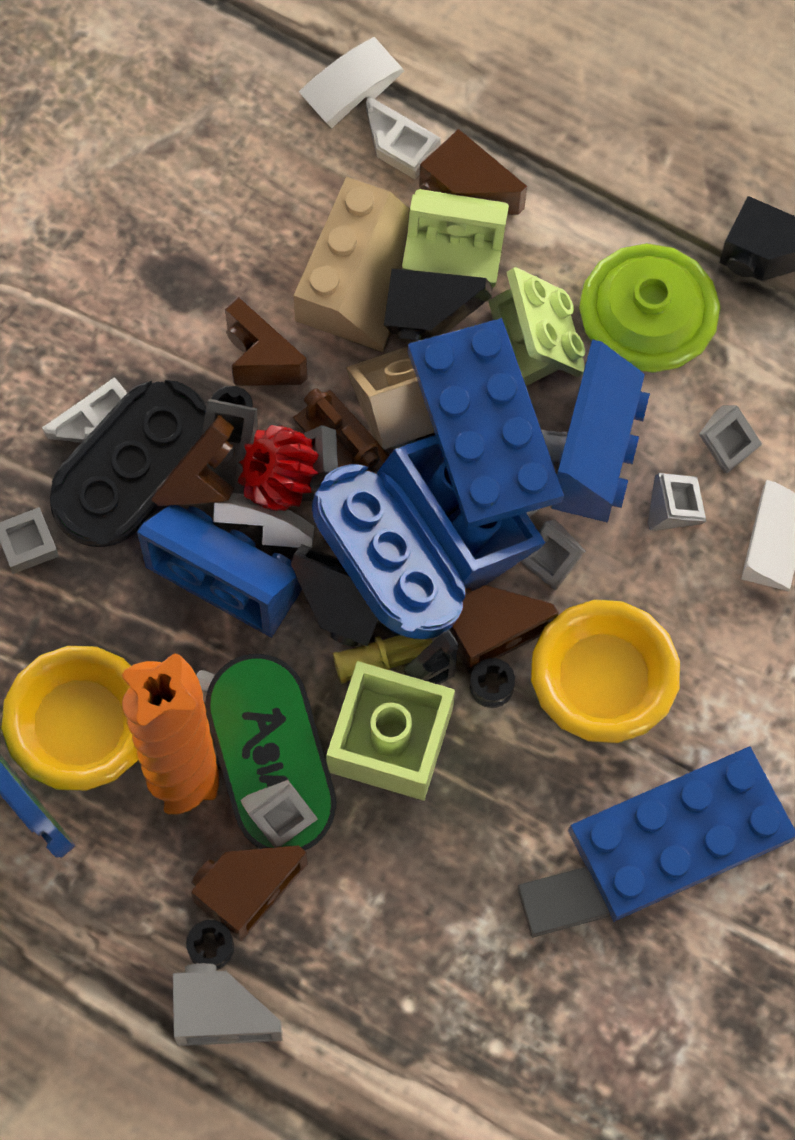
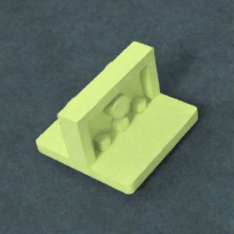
M422 189L416 190L411 200L402 269L487 278L492 288L495 287L508 214V204Z
M517 267L507 271L511 289L488 300L493 320L503 319L525 385L527 386L559 369L576 377L583 375L585 369L583 360L585 347L580 336L575 331L571 316L574 312V307L569 295L563 289Z

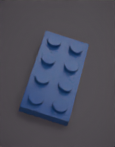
M500 318L408 344V354L466 528L471 529L562 503L564 494L503 319Z
M751 746L571 824L568 829L585 866H587L610 912L613 922L795 840V829Z

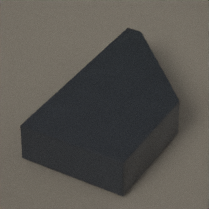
M449 630L443 632L404 668V675L438 685L454 677L458 643Z

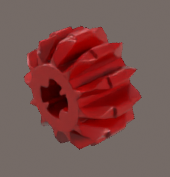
M270 425L266 431L257 430L254 435V443L245 444L247 453L245 458L238 462L243 467L238 483L244 486V497L250 499L253 503L262 505L263 508L273 511H286L290 506L299 507L302 502V494L312 493L310 486L312 477L319 474L313 469L319 454L312 450V439L305 437L303 433L282 425Z

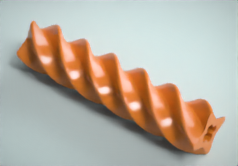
M175 653L163 662L145 661L134 664L124 670L122 678L130 688L123 697L122 709L127 718V725L132 734L134 747L137 749V757L141 764L143 776L146 779L148 791L155 798L164 801V812L169 815L191 811L203 800H214L217 797L219 788V769L206 716L203 692L198 677L190 664L182 656Z

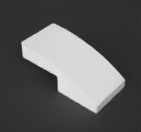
M373 37L330 64L308 82L299 93L320 117L333 128L365 97L367 99L369 97L375 99L404 72V69L380 42Z
M232 493L228 501L214 503L213 522L263 526L262 545L300 547L303 544L312 548L314 526L288 509L286 511H273L263 508L262 505L253 503L250 499L239 493Z

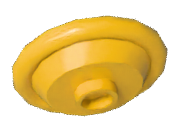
M593 599L566 608L544 627L532 651L531 682L541 708L562 730L588 742L620 743L646 734L668 715L680 689V659L669 633L648 612L623 601Z
M65 646L37 657L17 674L4 699L1 730L10 757L30 778L56 790L88 791L117 780L138 761L137 749L134 747L132 734L127 725V718L122 709L123 697L130 688L122 678V674L131 665L124 658L97 646Z

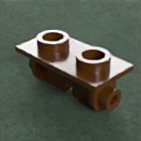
M318 388L310 391L304 398L307 407L293 417V420L305 433L321 425L336 430L338 467L357 464L367 466L368 469L366 471L374 473L381 468L390 456L331 389L323 393Z

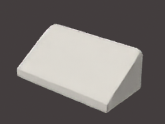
M766 480L761 493L741 579L789 591L795 570V492L776 482Z

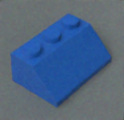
M592 339L557 473L564 498L562 503L552 505L551 509L608 523L612 506L622 508L628 480L619 478L623 463L633 464L639 436L632 435L630 432L633 420L643 422L650 393L641 391L645 374L602 341Z
M436 435L394 449L376 473L379 475L381 471L387 474L403 488L459 571L465 588H470L472 591L487 585L546 543L527 513L467 529Z
M169 505L142 524L137 534L147 569L271 638L302 591V587L291 566L292 561L278 553H273L270 556L255 548L256 544L251 538L240 531L231 530L229 533L213 524V519L196 507L189 506L186 510L179 505Z

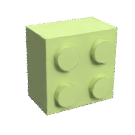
M357 661L326 754L330 773L425 801L452 714L455 689Z

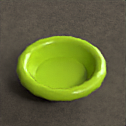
M649 243L620 248L599 261L583 283L579 305L585 333L591 341L592 339L602 341L640 371L650 373L680 368L701 355L717 332L721 308L713 280L696 260L675 248Z

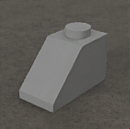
M201 963L185 966V973H173L174 1038L178 1046L283 1041L281 1021L227 971H217L216 965Z

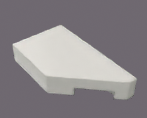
M369 97L366 101V111L377 158L416 179L420 174V164L441 145V138L374 98Z
M114 377L42 427L43 432L48 439L82 443L127 392Z

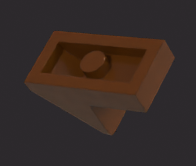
M238 297L225 309L226 334L239 350L245 352L231 367L233 383L235 385H301L308 379L307 358L243 300Z
M219 415L159 486L151 500L158 506L228 501L234 491L233 487L206 465L208 463L215 469L230 452L233 445L227 439L231 435L234 426Z

